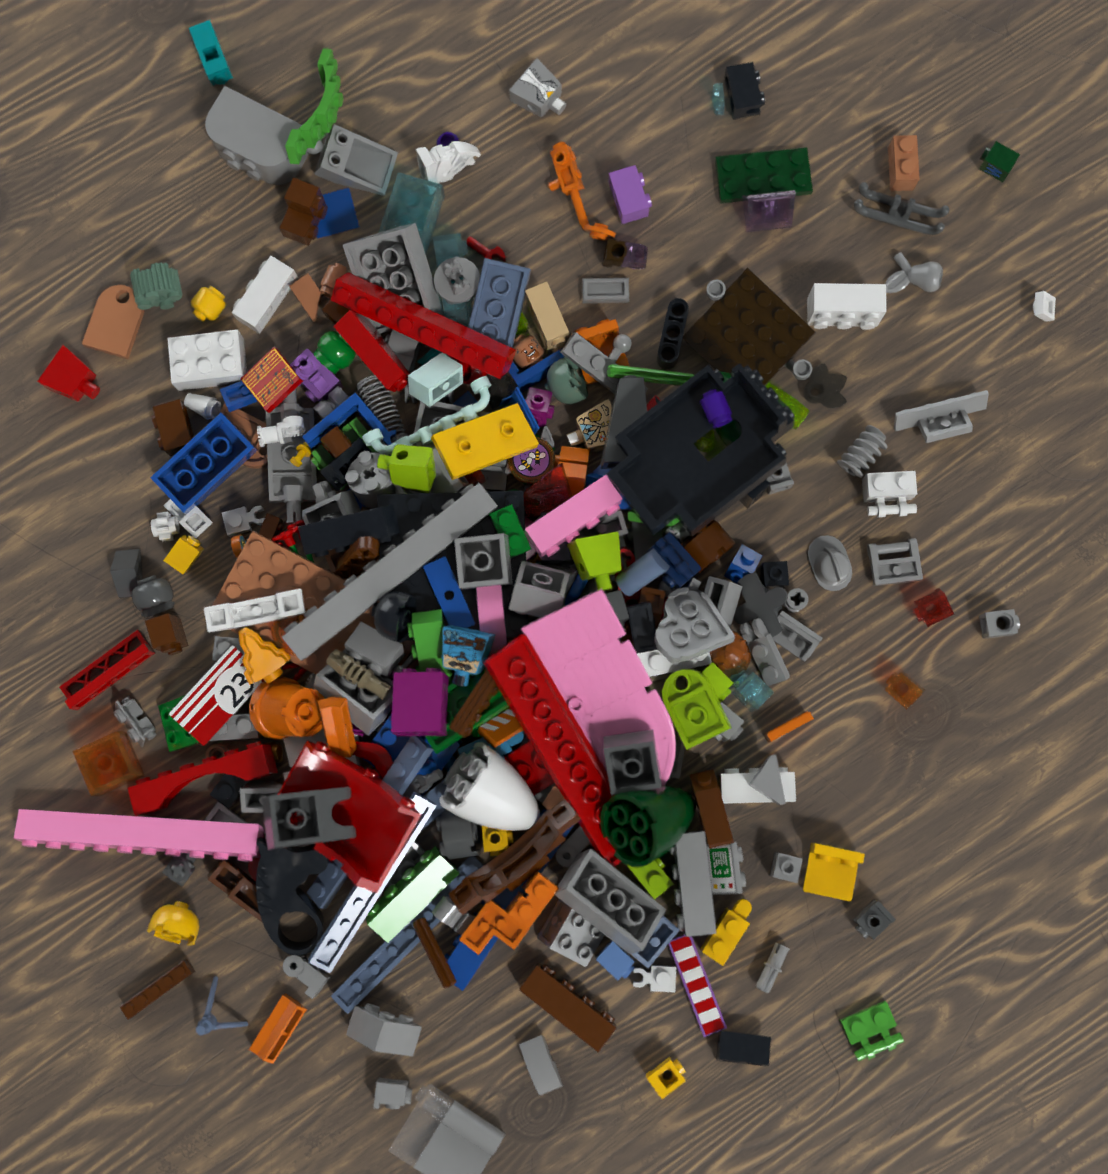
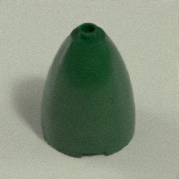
M670 786L616 794L607 803H604L601 810L600 824L603 837H608L610 844L616 851L614 855L617 859L631 867H643L671 850L683 834L686 833L695 815L696 802L690 793Z

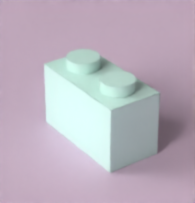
M440 353L408 375L409 394L427 406H432L463 384V365L444 353Z

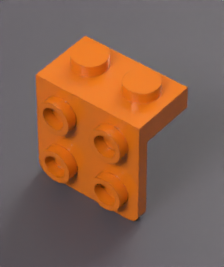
M605 319L598 322L596 326L578 328L574 333H578L608 357L614 348L613 340L619 335V327L616 319L611 321ZM621 353L615 363L630 366L626 354ZM581 369L587 384L598 382Z

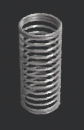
M371 375L359 381L356 387L360 392L362 401L365 404L369 402L366 406L371 407L370 410L377 418L396 411L392 415L378 419L381 422L398 416L391 421L382 423L385 426L399 421L392 426L386 427L388 430L401 426L396 429V432L402 430L403 432L391 439V442L395 443V440L397 441L402 437L408 436V434L405 433L404 424H400L402 419H399L400 415L397 414L398 410L395 409V401L391 400L393 396L389 395L391 391L384 389L372 395H367L384 387L380 381L361 387L371 380L378 379L375 375ZM384 392H388V393H387L386 395H384V396L378 397V398L373 399V400H369L370 398H372V397H374V396L380 395V394H382V393H384ZM385 397H390L389 399H387V400H385V401H382V402L377 403V404L370 405V404H372V403L375 402V401L381 400V399H383V398H385ZM387 402H392L389 405L383 406L379 409L372 410L373 408L379 405H382ZM394 406L392 409H390V410H388V411H385V412L379 413V414H375V413H377V412L380 411V410H383V409H386V408H388V407Z

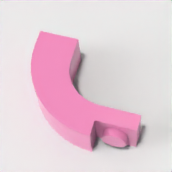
M501 585L476 587L480 631L496 634L488 658L508 644Z

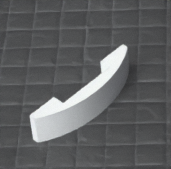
M302 589L204 608L208 632L263 624L306 613Z

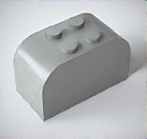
M226 86L223 87L206 117L205 127L207 134L220 157L232 169L237 171L241 169L256 181L261 179L272 185L286 184L293 177L297 176L310 154L306 151L299 164H290L285 145L291 129H299L302 125Z

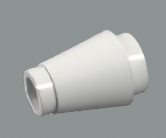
M188 393L184 400L186 407L207 420L214 419L221 410V403L215 397Z

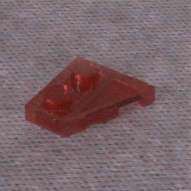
M563 463L558 464L523 492L524 507L528 518L540 516L541 513H549L572 498Z

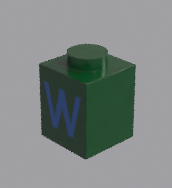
M995 141L992 148L986 147L981 155L980 160L983 163L979 170L1003 183L1020 154Z

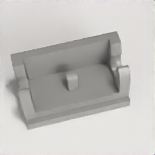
M781 611L778 614V620L783 630L772 638L774 642L805 662L814 652L822 637L784 611Z

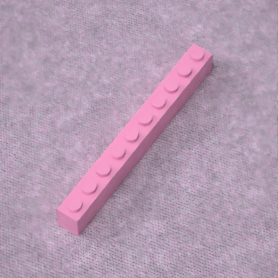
M19 809L14 839L21 841L22 846L37 847L38 843L46 844L45 847L61 849V845H69V849L83 851L85 847H93V850L98 852H108L109 848H115L119 853L131 854L132 850H141V854L156 855V851L165 852V855L180 857V853H189V857L204 858V854L213 855L214 859L228 860L229 856H237V860L250 862L253 858L261 857L257 841L260 837H264L265 829L259 824Z

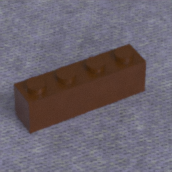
M537 963L520 986L519 991L599 1053L617 1029L616 1024L613 1023L615 1018L605 1010L602 1013L593 1007L596 1003L585 994L580 997L575 993L576 987L569 981L563 979L561 982L554 976L556 972L545 963L541 966Z

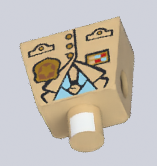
M609 399L576 418L578 430L566 434L570 447L584 443L585 448L590 449L589 453L604 450L612 410Z

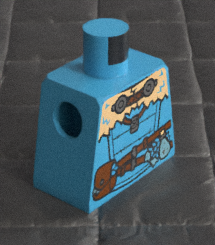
M454 625L443 627V667L455 670L453 684L468 686L470 674L477 675L483 672L485 667L483 662L488 659L496 634Z

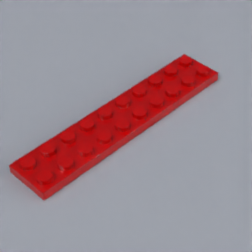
M521 634L483 663L565 801L571 805L581 818L578 823L596 853L615 867L621 861L615 857L614 853L616 851L610 844L608 837H603L600 824L601 810L604 803H607L611 797L616 795H611L608 774L527 635Z

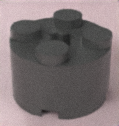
M448 810L442 812L441 816L436 817L437 829L442 831L443 841H440L442 856H447L451 860L480 855L481 849L476 850V844L481 843L479 824L465 820Z

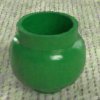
M336 331L326 332L319 339L317 349L313 353L323 366L335 374L340 369L350 366L356 356L355 351Z

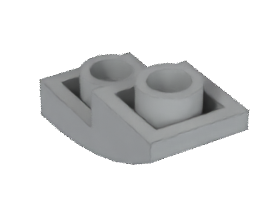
M543 1035L519 1044L531 1079L540 1096L563 1086L556 1063L552 1061Z

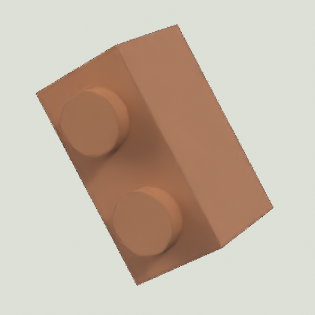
M917 135L893 136L888 147L890 191H913L919 181Z

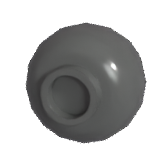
M152 575L137 581L138 586L133 589L131 597L134 606L139 611H142L141 616L146 618L174 607L175 602H172L174 597L173 589L166 579H157L156 575Z

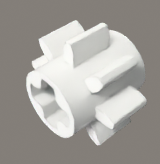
M168 511L157 513V519L151 520L153 536L159 537V540H162V542L174 540L173 535L179 534L177 517H171V513Z

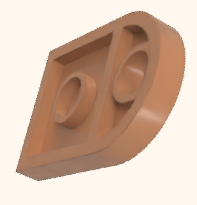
M115 285L101 293L82 342L83 346L129 359L144 316V310L138 309L135 303L132 288L124 285ZM123 293H128L129 300L126 303H119V296Z
M224 403L219 414L223 413L258 449L243 465L249 468L267 466V455L260 454V438H258L259 435L257 434V426L263 428L266 427V423L239 409L229 412Z

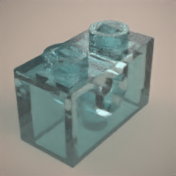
M754 672L749 675L746 673L741 675L732 684L735 689L731 692L751 713L758 710L775 693Z

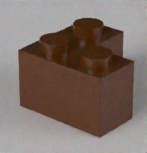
M293 177L284 197L288 209L279 229L284 237L309 246L311 240H314L318 234L317 226L320 219L323 220L325 218L328 207L319 187Z

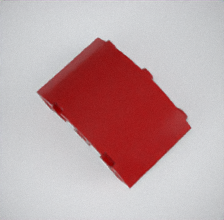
M307 740L277 795L343 787L351 788L352 796L350 799L335 803L331 810V816L338 825L354 826L357 836L345 840L315 843L316 845L313 849L329 860L337 859L343 864L341 870L353 881L355 886L378 893L418 822L421 813L415 808L416 803L413 800L402 796L398 791L378 778L380 774L375 770L362 768L347 758L331 751L330 747L321 741L313 743ZM291 814L289 820L293 825L297 822V818Z

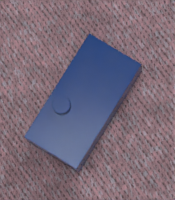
M220 413L150 478L183 513L187 514L195 506L202 503L255 454L258 449L223 413Z

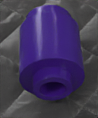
M713 389L703 394V399L700 403L709 423L713 424L714 428L724 426L732 421V411L723 391L717 392L716 389Z

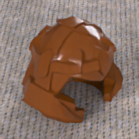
M732 631L735 635L734 642L710 652L711 661L729 678L734 674L747 670L752 655L746 640L735 631Z

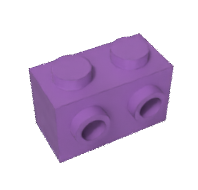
M636 165L610 172L608 183L621 223L624 224L648 217L649 208L652 207L649 194H645L643 190L645 181L642 172L638 173Z

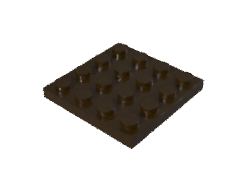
M747 267L725 291L724 296L716 300L683 335V339L714 369L732 374V368L739 363L743 368L748 365L751 370L756 369L763 378L762 383L766 386L816 332Z

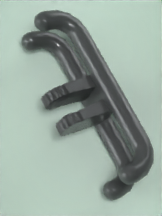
M862 182L859 185V192L863 197L890 205L889 213L868 208L863 205L861 199H857L854 202V209L860 215L928 235L940 234L944 230L945 226L943 223L927 225L909 220L908 218L911 212L932 218L945 217L950 210L948 206L931 208L915 203V199L912 198L907 201L901 199V195L898 194L893 197L870 190L866 182Z

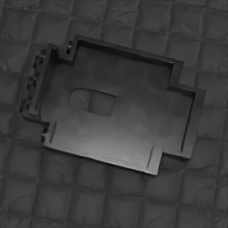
M739 363L732 368V377L723 383L725 379L719 370H713L707 365L615 436L616 443L626 454L627 458L606 473L607 477L652 535H655L677 518L689 534L693 536L786 464L785 455L787 453L779 443L774 444V442L794 427L793 418L795 416L787 406L782 407L777 401L779 397L771 387L766 388L762 383V376L756 369L751 370L748 365L743 368ZM716 389L717 392L723 391L732 411L731 418L740 424L742 433L737 440L707 461L694 443L714 428L713 424L709 423L700 401L703 399L704 393Z

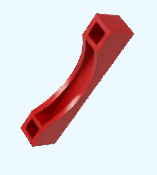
M261 741L246 745L247 750L239 752V749L224 752L225 757L219 759L216 756L202 759V764L197 766L194 763L180 766V771L172 773V770L158 773V778L150 780V777L136 780V785L127 788L134 816L146 815L167 808L173 798L185 786L205 775L224 773L248 781L278 773L271 745H262Z

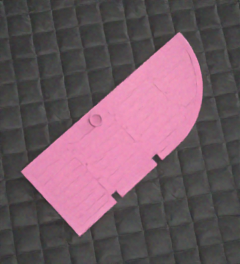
M600 589L522 627V632L527 635L606 772L607 767L603 750L604 736L654 730L661 772V786H665L675 760L676 740L673 724L657 690L646 691L645 687L651 685L652 681L630 640L620 643L618 638L626 633L603 590Z

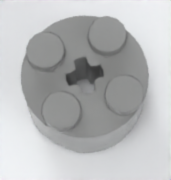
M363 451L349 466L345 479L362 505L368 508H378L377 495L396 494V487L391 482L389 470L377 467L380 453Z

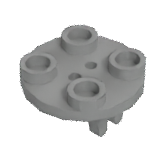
M454 257L447 259L435 271V289L440 297L449 304L467 302L476 295L480 279L479 270L473 262L466 258Z

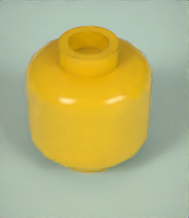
M209 286V288L201 287L190 302L191 306L195 309L192 313L203 322L205 319L215 321L226 307L225 296L212 286Z

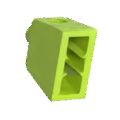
M398 444L394 447L391 456L379 455L377 467L389 470L393 484L421 493H430L436 478L433 448Z
M618 531L575 539L568 543V549L582 580L595 578L597 590L602 589L605 591L612 589L609 575L621 571Z

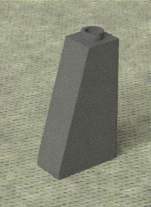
M627 375L619 379L615 390L600 465L601 469H613L627 458L626 454L616 443L615 436L647 412L644 377L637 378L635 375Z

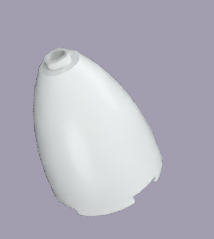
M482 742L475 743L474 749L468 754L462 752L444 779L443 783L447 786L444 796L440 797V804L443 808L475 824L500 830H528L541 818L539 806L531 789L517 770L499 753Z

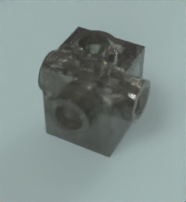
M509 372L500 379L487 374L491 383L488 390L490 393L489 404L492 409L499 407L502 400L511 396L517 387Z

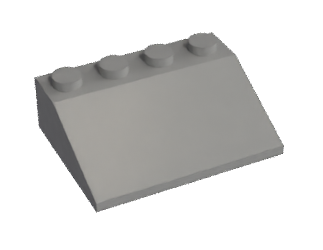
M416 223L396 227L343 244L352 274L440 315L444 314ZM369 319L379 334L393 330Z

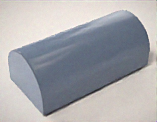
M652 549L621 571L616 577V582L624 594L632 596L666 572L670 566L655 549Z
M662 916L644 950L631 953V955L649 968L679 932V929L665 916Z

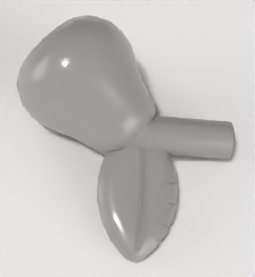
M901 252L894 256L895 261L902 270L889 276L885 282L886 293L898 292L909 283L918 286L926 292H935L940 288L943 276L941 264L929 261L911 266Z

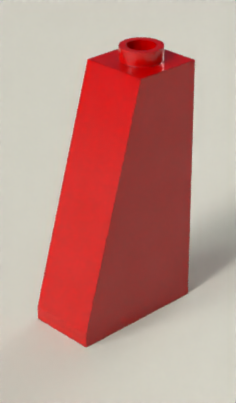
M349 310L333 327L387 390L396 392L404 389L408 384L409 371L369 319Z

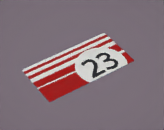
M231 646L169 713L176 722L203 746L210 741L253 694L258 685L264 681L262 679L249 685L244 676V671L246 670L242 661L244 655L234 646Z

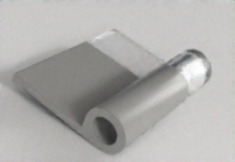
M430 1083L427 1088L422 1085L414 1098L418 1103L388 1151L422 1174H481L490 1157L493 1156L499 1147L505 1133Z

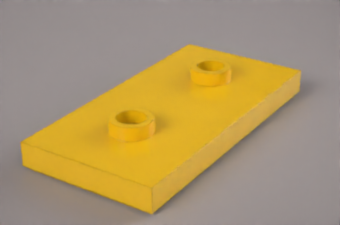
M518 403L438 432L431 437L452 480L537 448L539 445Z

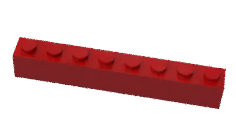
M348 272L336 279L331 301L498 379L510 370L516 349Z

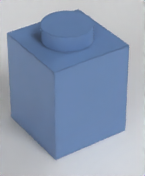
M612 940L596 956V960L617 980L621 977L627 978L634 970L632 966L635 962L634 959Z

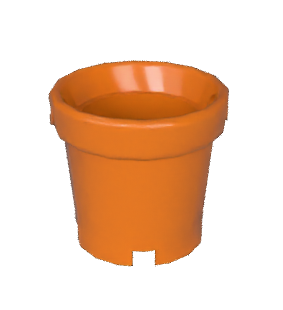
M280 676L270 683L263 681L253 692L249 704L250 720L254 728L267 738L311 737L323 728L317 701L325 698L317 690L306 688L296 680Z

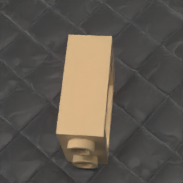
M544 282L525 290L527 308L546 352L550 355L564 347L569 339V331L548 282Z

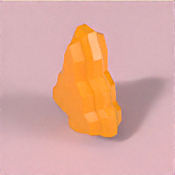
M248 627L238 631L240 646L245 653L242 659L246 668L244 676L249 685L262 679L266 683H270L283 674L280 667L291 659L284 648H277L272 641H263L257 632Z

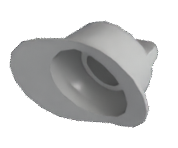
M829 535L814 539L809 546L808 557L818 584L829 591H838L845 588L852 577V566L845 547L841 541Z

